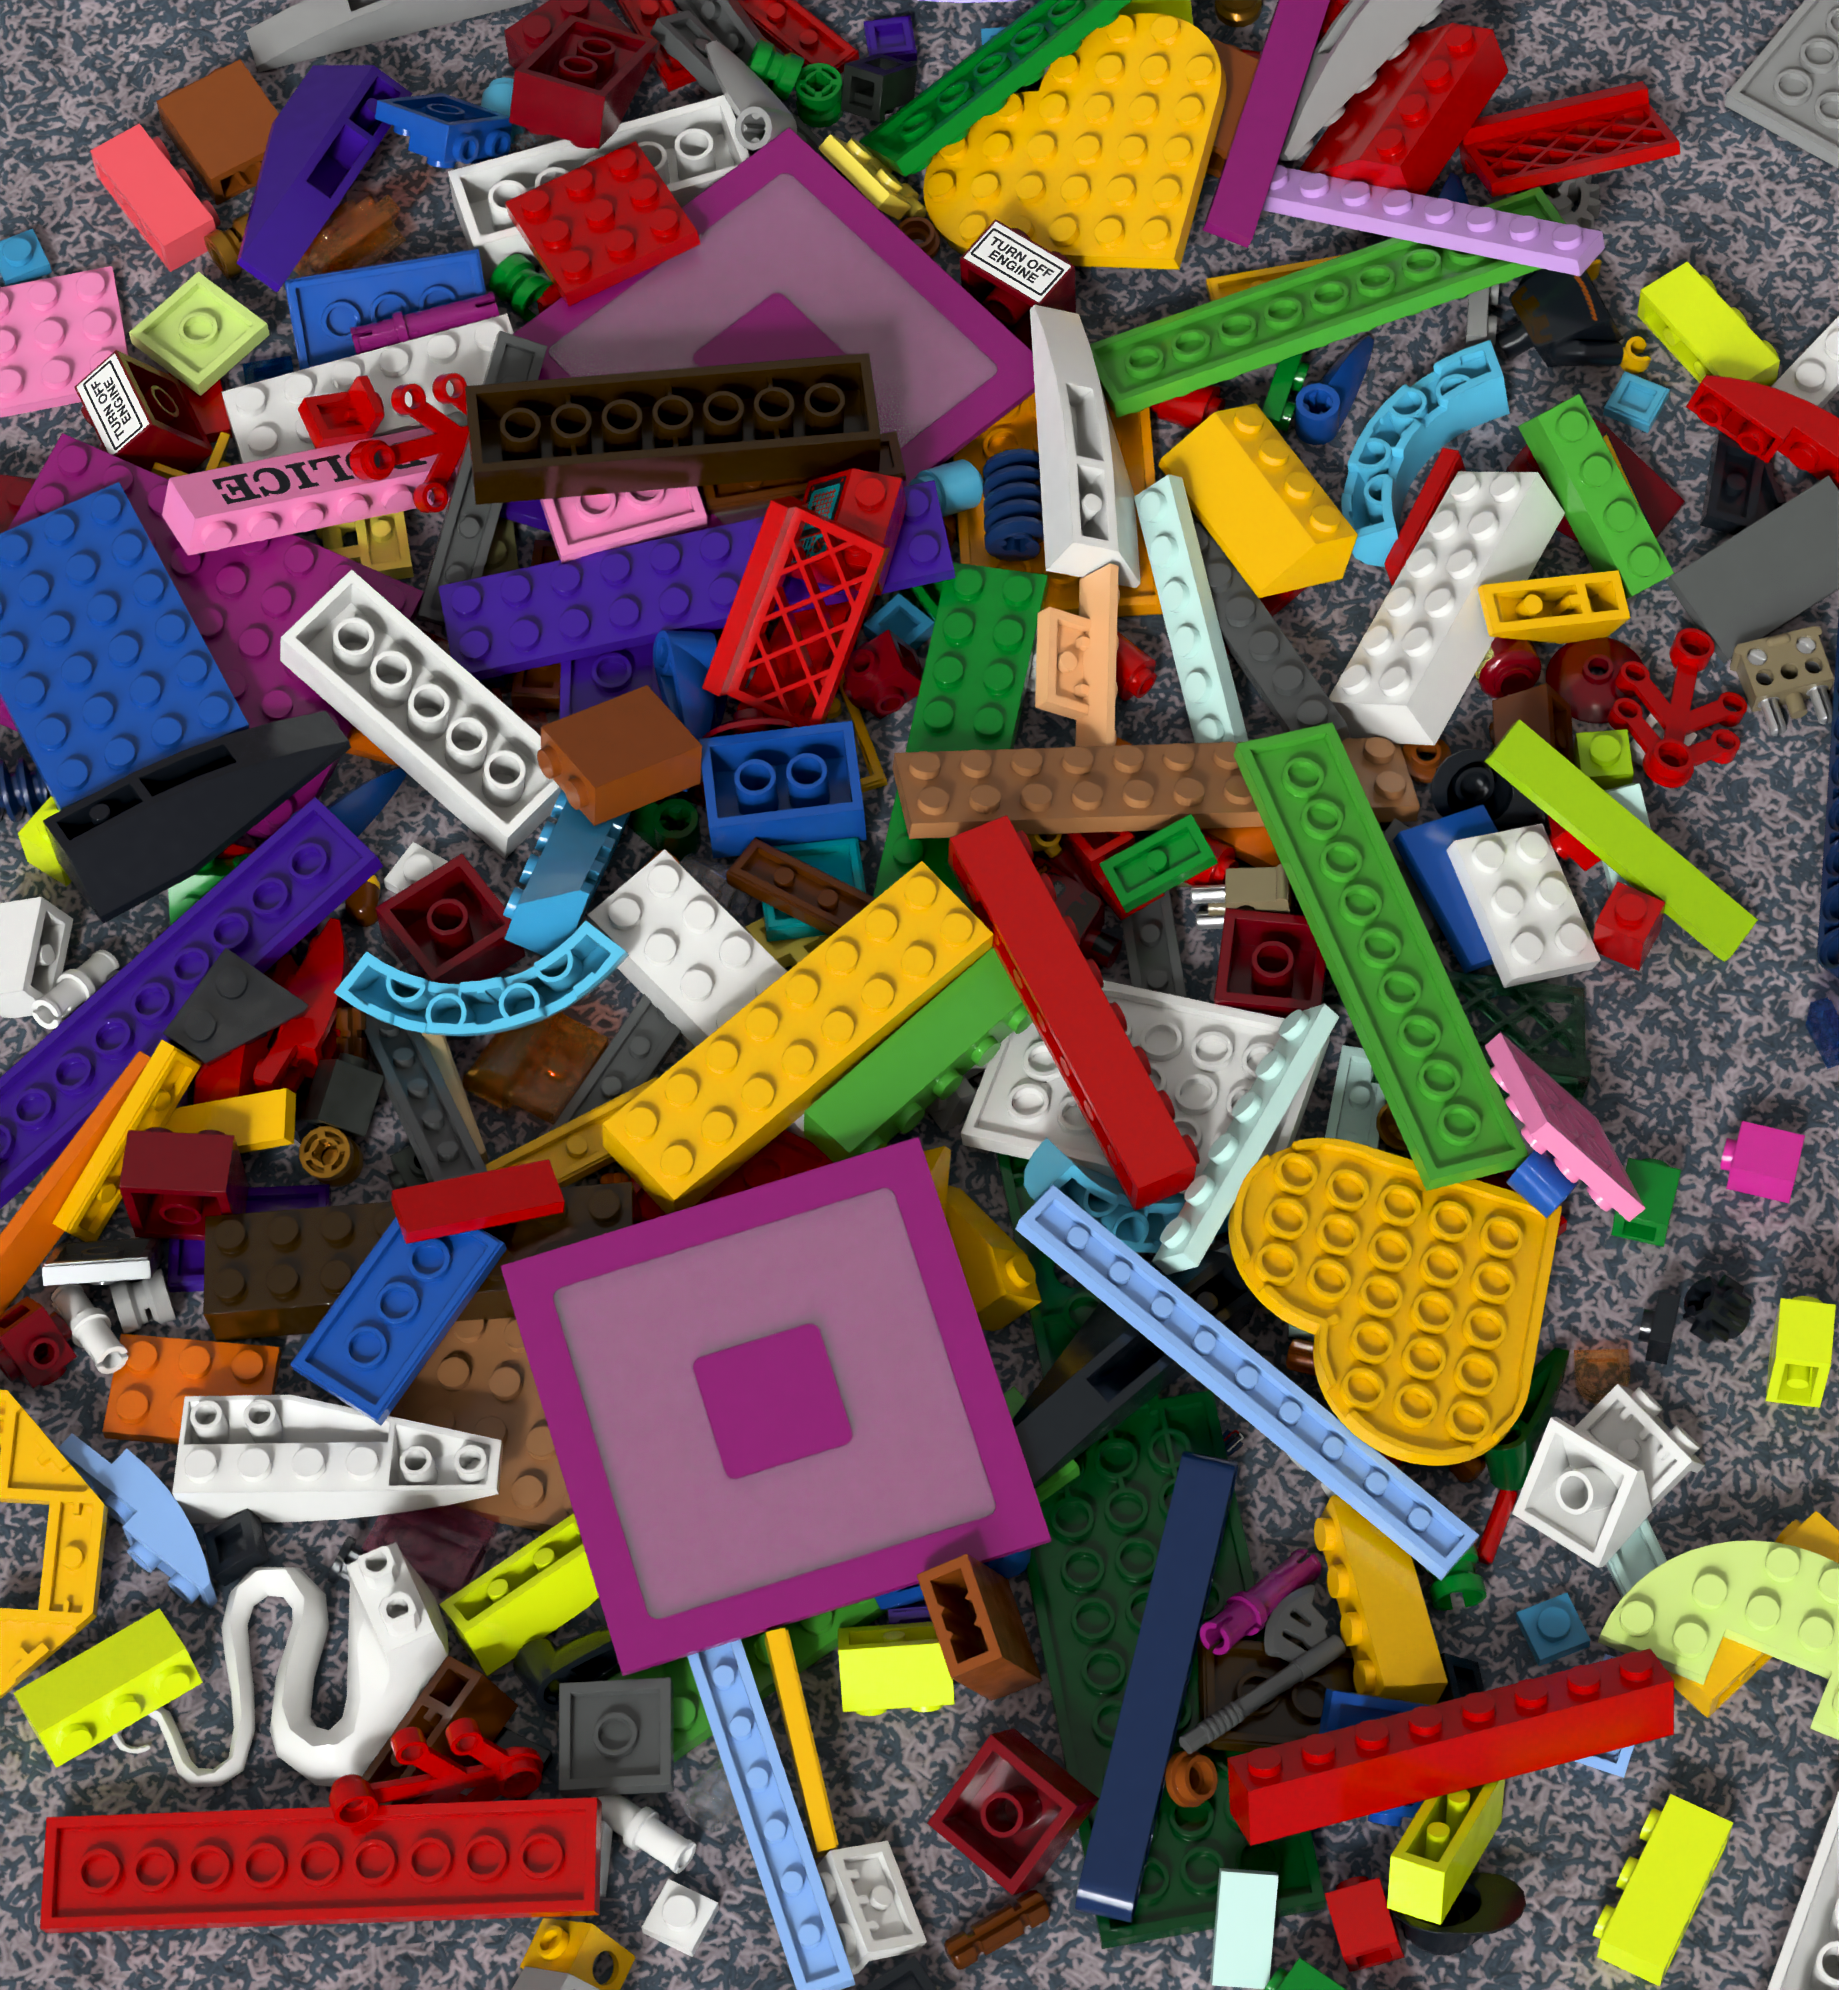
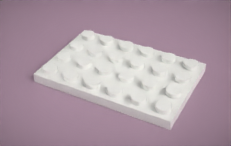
M1103 980L1104 987L1102 991L1108 1002H1116L1125 1016L1127 1022V1032L1125 1033L1132 1046H1140L1148 1058L1151 1067V1075L1149 1077L1156 1090H1164L1169 1096L1175 1111V1119L1173 1121L1181 1136L1188 1134L1197 1148L1200 1163L1196 1166L1195 1180L1201 1176L1210 1160L1208 1152L1211 1146L1220 1136L1226 1133L1234 1119L1232 1110L1235 1104L1250 1091L1258 1077L1255 1074L1258 1064L1274 1049L1281 1036L1279 1028L1285 1019ZM1032 1022L1020 1034H1016L1013 1031L1001 1042L997 1054L987 1064L961 1131L962 1144L1030 1160L1033 1152L1048 1138L1071 1160L1088 1169L1117 1179L1034 1023ZM1330 1035L1259 1160L1267 1154L1270 1156L1291 1147L1295 1141L1330 1041Z

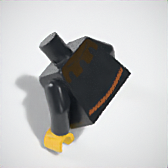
M1600 259L1594 260L1581 276L1547 269H1539L1525 274L1517 288L1509 296V301L1520 321L1496 334V338L1509 360L1535 347L1547 367L1620 365L1626 372L1639 374L1648 368L1651 358L1649 356L1639 357L1635 355L1643 353L1647 344L1642 337L1635 336L1630 338L1625 347H1622L1619 342L1623 337L1592 282L1599 275L1602 264Z

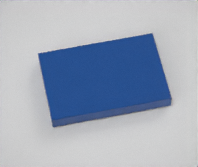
M1483 804L1400 831L1393 839L1464 973L1494 963L1446 850L1455 840L1498 832Z

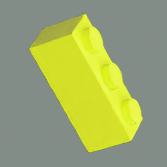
M1688 261L1640 290L1637 316L1699 383L1702 382L1706 375L1731 377L1756 382L1769 387L1777 381L1780 360L1774 347L1768 341L1761 340L1748 327L1744 315L1737 308L1730 307L1718 295L1713 282L1706 275H1700Z
M574 1513L439 1604L460 1643L486 1676H489L514 1659L519 1650L527 1643L543 1639L599 1600Z
M159 1608L20 1688L13 1694L55 1767L58 1768L203 1682L186 1647Z
M1505 1779L1424 1800L1390 1857L1388 1909L1438 1925L1442 1924L1502 1822Z
M1670 1794L1662 1811L1653 1807L1639 1839L1646 1841L1647 1844L1639 1859L1632 1856L1628 1857L1617 1881L1616 1887L1624 1890L1616 1908L1606 1904L1595 1926L1593 1936L1601 1939L1597 1957L1660 1986L1726 1848L1733 1822Z

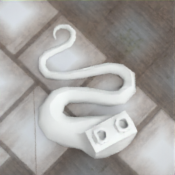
M396 1542L359 1556L356 1561L347 1565L350 1581L347 1698L343 1717L330 1730L317 1727L311 1718L314 1679L329 1630L326 1594L300 1568L253 1567L234 1587L228 1596L221 1627L231 1691L234 1726L229 1757L214 1769L198 1768L191 1761L172 1714L163 1707L148 1714L158 1722L177 1773L192 1788L222 1786L244 1771L255 1732L254 1683L248 1622L253 1607L267 1596L284 1597L292 1608V1627L276 1675L270 1733L277 1756L314 1785L332 1787L333 1783L342 1776L349 1774L363 1776L448 1656V1631L436 1598L424 1580L403 1556ZM123 1730L112 1735V1739L119 1749L128 1753L139 1754L151 1748L149 1744L140 1747H132L126 1744L121 1736Z

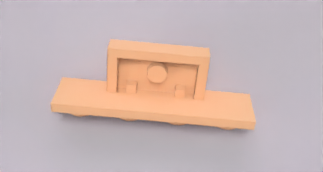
M1111 563L1080 579L1079 616L1052 607L1038 612L1035 708L1076 720L1075 746L1079 747L1115 746L1117 740L1115 700L1118 692L1116 656L1119 646L1117 613L1120 591L1118 588L1119 566Z

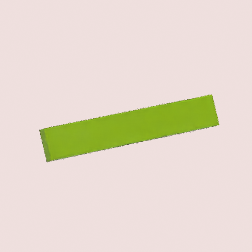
M1520 719L1512 724L1484 761L1635 889L1666 902L1664 913L1722 961L1725 962L1731 958L1758 921V919Z

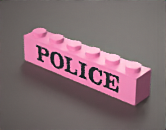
M423 427L172 477L168 481L162 516L189 556L416 509L413 500L414 491L420 484L424 483L438 454L395 465L391 474L385 479L364 481L353 473L350 467V453L353 447L361 441L382 440L388 445H393L434 433ZM376 452L374 456L375 465L379 468L380 458L378 453ZM461 457L445 487L448 493V502L451 496ZM429 490L427 501L430 505H433L435 500L434 493Z

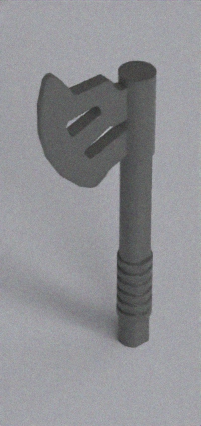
M1314 1585L1296 1589L1284 1597L1271 1612L1265 1626V1653L1268 1656L1282 1658L1289 1662V1665L1234 1702L1231 1701L1208 1718H1205L1202 1722L1196 1724L1193 1729L1179 1738V1743L1188 1754H1192L1205 1744L1211 1743L1238 1725V1723L1244 1721L1247 1716L1298 1682L1304 1681L1346 1652V1647L1339 1636L1335 1634L1327 1636L1325 1630L1328 1621L1312 1605L1316 1592ZM1296 1613L1297 1615H1299L1305 1622H1307L1310 1625V1627H1306L1302 1623L1292 1618L1291 1614ZM1282 1634L1289 1635L1303 1642L1308 1651L1284 1638Z

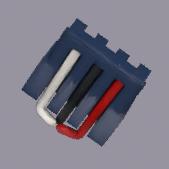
M1227 1429L1223 1433L1226 1453L1229 1457L1243 1446L1241 1441L1244 1437L1237 1430L1231 1432Z

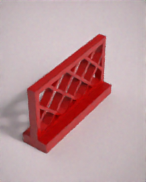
M1643 81L1477 118L1459 144L1461 164L1465 173H1475L1490 195L1495 197L1680 155V143L1649 104L1648 88Z
M787 496L770 501L702 689L719 697L728 695L753 708L761 709L772 717L788 720L802 727L825 724L891 547L808 509V503L793 496ZM805 523L821 530L828 550L807 558L800 541ZM835 536L846 542L838 545ZM857 546L872 553V557L866 573L852 579L841 551ZM795 556L797 563L790 566L792 558ZM831 556L842 584L820 592L810 564ZM800 569L810 597L789 605L782 585L787 574ZM862 582L859 592L857 594L854 585H857ZM844 590L852 610L847 622L834 627L823 598ZM777 602L779 610L772 613ZM813 603L824 631L803 640L793 611ZM782 616L793 644L772 652L765 631L769 621ZM844 630L841 640H839L837 632ZM827 637L834 658L829 669L816 673L806 645ZM758 650H760L762 657L755 660ZM796 650L806 678L786 686L775 658ZM765 663L776 691L761 696L746 689L745 685L751 669ZM826 677V680L822 688L819 679ZM807 684L810 685L817 703L811 719L796 712L788 692ZM778 697L781 705L771 701V699Z

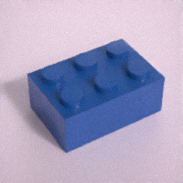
M853 721L698 739L702 745L701 766L713 859L740 856L754 838L771 846L858 837V841L867 840Z

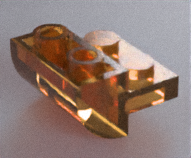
M389 194L377 203L371 195L358 204L354 199L345 202L331 215L333 221L320 230L293 270L299 276L375 264L406 241L394 225L401 209Z
M563 1010L543 1021L516 1030L494 1034L464 1075L462 1085L464 1089L505 1111H508L512 1104H515L554 1125L608 1047L609 1038L564 1015Z

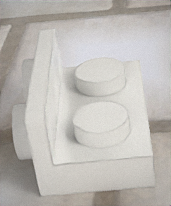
M1617 1384L1574 1428L1643 1469L1651 1508L1653 1509L1690 1471L1698 1473L1705 1466L1695 1455L1700 1446L1680 1426L1676 1425L1671 1430L1657 1416L1663 1408L1643 1388L1639 1386L1635 1391H1632L1625 1386Z
M888 1841L830 1850L816 1866L852 1975L858 1974L869 1961L915 1953L927 1942Z

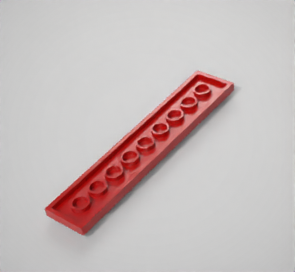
M597 1797L379 1805L377 1813L371 1820L354 1827H345L338 1824L331 1807L46 1817L40 1929L45 1933L599 1915L602 1802Z

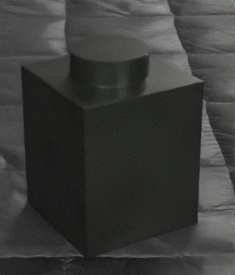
M340 1053L338 1059L319 1060L300 1120L319 1127L331 1126L339 1129L348 1137H365L385 1076L369 1071V1061L347 1053Z

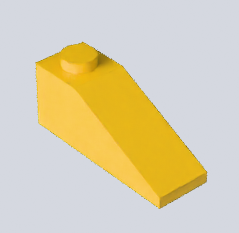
M1619 570L1484 584L1477 588L1489 637L1558 644L1608 637L1631 618Z
M948 1185L945 1218L981 1327L989 1331L1002 1329L1042 1302L1035 1281V1270L1027 1254L961 1188Z

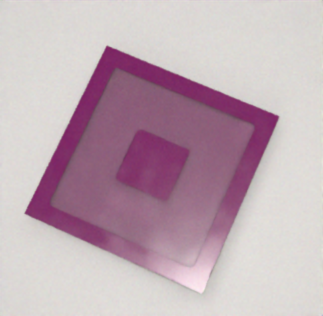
M791 128L786 129L682 207L698 232L700 245L569 307L561 297L512 334L547 346L538 380L869 353L880 434L897 431L906 473V481L903 482L904 486H908L910 481L916 478L919 472L945 463L1035 393L1033 352ZM697 486L707 515L708 527L698 530L764 517L769 504L708 515L702 486Z
M919 1137L500 1266L623 1676L919 1584L917 1574L964 1554H969L981 1563H985L1051 1542L1041 1506Z

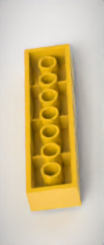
M921 861L602 1124L603 1147L666 1214L693 1207L800 1118L808 1107L992 948L994 934Z

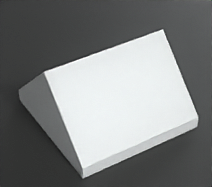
M1551 1417L1512 1514L1597 1568L1606 1565L1651 1514L1652 1508L1643 1469L1560 1418Z

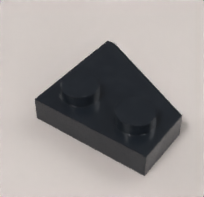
M1719 435L1712 447L1700 526L1736 535L1786 503L1782 488L1774 479V467L1771 460L1767 464L1757 456L1745 452L1731 438Z
M225 948L163 1034L199 1061L210 1066L231 1055L233 1050L244 1044L250 1045L267 1036V1032L294 1018L297 1020L305 1016L310 1008L308 1004Z

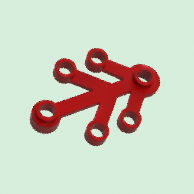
M457 373L439 375L434 380L432 386L433 395L436 400L442 404H453L467 415L465 386L467 384L465 379ZM448 381L452 383L454 388L451 397L446 391ZM399 385L393 390L391 395V403L394 410L401 415H410L434 434L393 445H388L382 440L361 441L353 447L350 453V467L355 476L361 480H382L391 474L395 465L438 454L424 483L415 489L413 500L416 508L423 513L440 512L448 503V493L445 487L463 453L468 436V425L459 426L426 402L425 392L419 385ZM407 391L412 396V405L410 408L405 403V394ZM376 452L378 453L380 458L379 468L375 465L374 456ZM429 490L434 493L435 500L432 506L427 501Z
M1685 628L1679 631L1670 648L1671 663L1676 669L1670 703L1652 682L1649 670L1642 663L1636 661L1625 662L1615 679L1617 688L1626 695L1638 696L1664 729L1662 740L1642 717L1643 711L1641 706L1630 698L1617 699L1608 714L1610 726L1615 730L1627 729L1628 733L1632 735L1646 753L1642 760V765L1647 776L1655 783L1668 788H1678L1687 784L1694 773V767L1710 760L1719 764L1731 763L1740 748L1738 736L1727 729L1715 730L1710 739L1690 746L1684 744L1685 735L1717 723L1727 727H1734L1741 722L1747 711L1745 699L1734 692L1722 693L1718 700L1690 710L1697 672L1707 667L1715 650L1711 637L1696 628ZM1628 676L1635 678L1637 681L1630 679ZM1725 706H1731L1735 708L1737 712L1730 711L1726 709ZM1621 713L1628 715L1630 718L1623 716ZM1718 744L1724 745L1728 749L1722 748Z
M473 1718L457 1719L445 1731L449 1746L454 1754L459 1756L470 1755L482 1763V1765L464 1767L429 1747L420 1728L406 1727L397 1731L391 1738L390 1744L395 1758L400 1764L414 1765L428 1774L371 1784L359 1775H345L333 1783L329 1795V1804L338 1824L345 1827H354L371 1820L378 1811V1804L414 1797L420 1798L413 1804L493 1801L499 1795L507 1798H521L535 1791L541 1784L543 1762L540 1754L532 1748L514 1746L503 1749L484 1738L477 1721ZM476 1787L467 1796L461 1794L467 1788Z

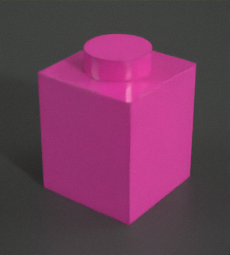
M1742 1121L1738 1139L1727 1138L1720 1169L1730 1171L1726 1189L1790 1203L1805 1135Z

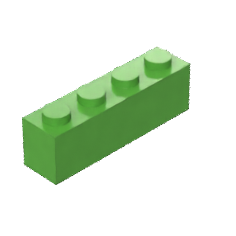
M1580 394L1518 426L1556 500L1564 510V515L1595 573L1619 570L1626 599L1674 574Z

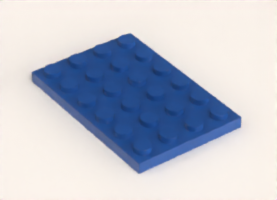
M120 482L0 533V698L59 812L129 774L171 755L222 736L249 729V724Z

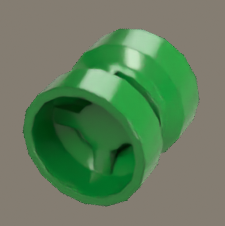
M760 38L746 65L781 101L785 102L800 74L804 57L793 52L782 55L775 49L773 43Z
M814 63L801 69L795 83L798 117L803 123L817 128L829 127L838 122L843 116L844 111L841 110L843 83L841 74L836 68L829 64Z
M515 253L508 256L496 267L490 278L489 287L502 301L512 302V310L522 319L531 321L536 315L528 307L537 301L553 283L544 273H536L534 264L524 255Z
M1476 1543L1473 1544L1442 1581L1425 1568V1571L1432 1575L1434 1580L1429 1589L1432 1605L1435 1609L1441 1611L1452 1610L1451 1593L1462 1592L1465 1607L1476 1606L1487 1597L1483 1577L1475 1573V1566L1479 1562Z

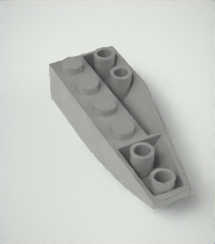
M303 0L246 30V34L259 73L531 3L532 0Z
M1350 0L1335 18L1312 54L1278 161H1295L1305 155L1314 144L1312 138L1322 127H1328L1335 123L1346 110L1344 104L1355 93L1363 92L1374 83L1378 77L1376 70L1386 60L1394 59L1408 47L1410 41L1407 38L1417 27L1425 26L1437 17L1441 11L1439 4L1443 0Z

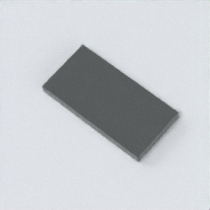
M1829 475L1679 570L1665 581L1697 628L1711 637L1715 645L1714 652L1723 663L1732 659L1733 651L1737 644L1765 638L1839 590V489Z

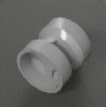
M161 1268L156 1270L151 1279H142V1281L132 1283L122 1280L109 1284L124 1334L140 1331L143 1324L152 1320L160 1324L176 1320Z

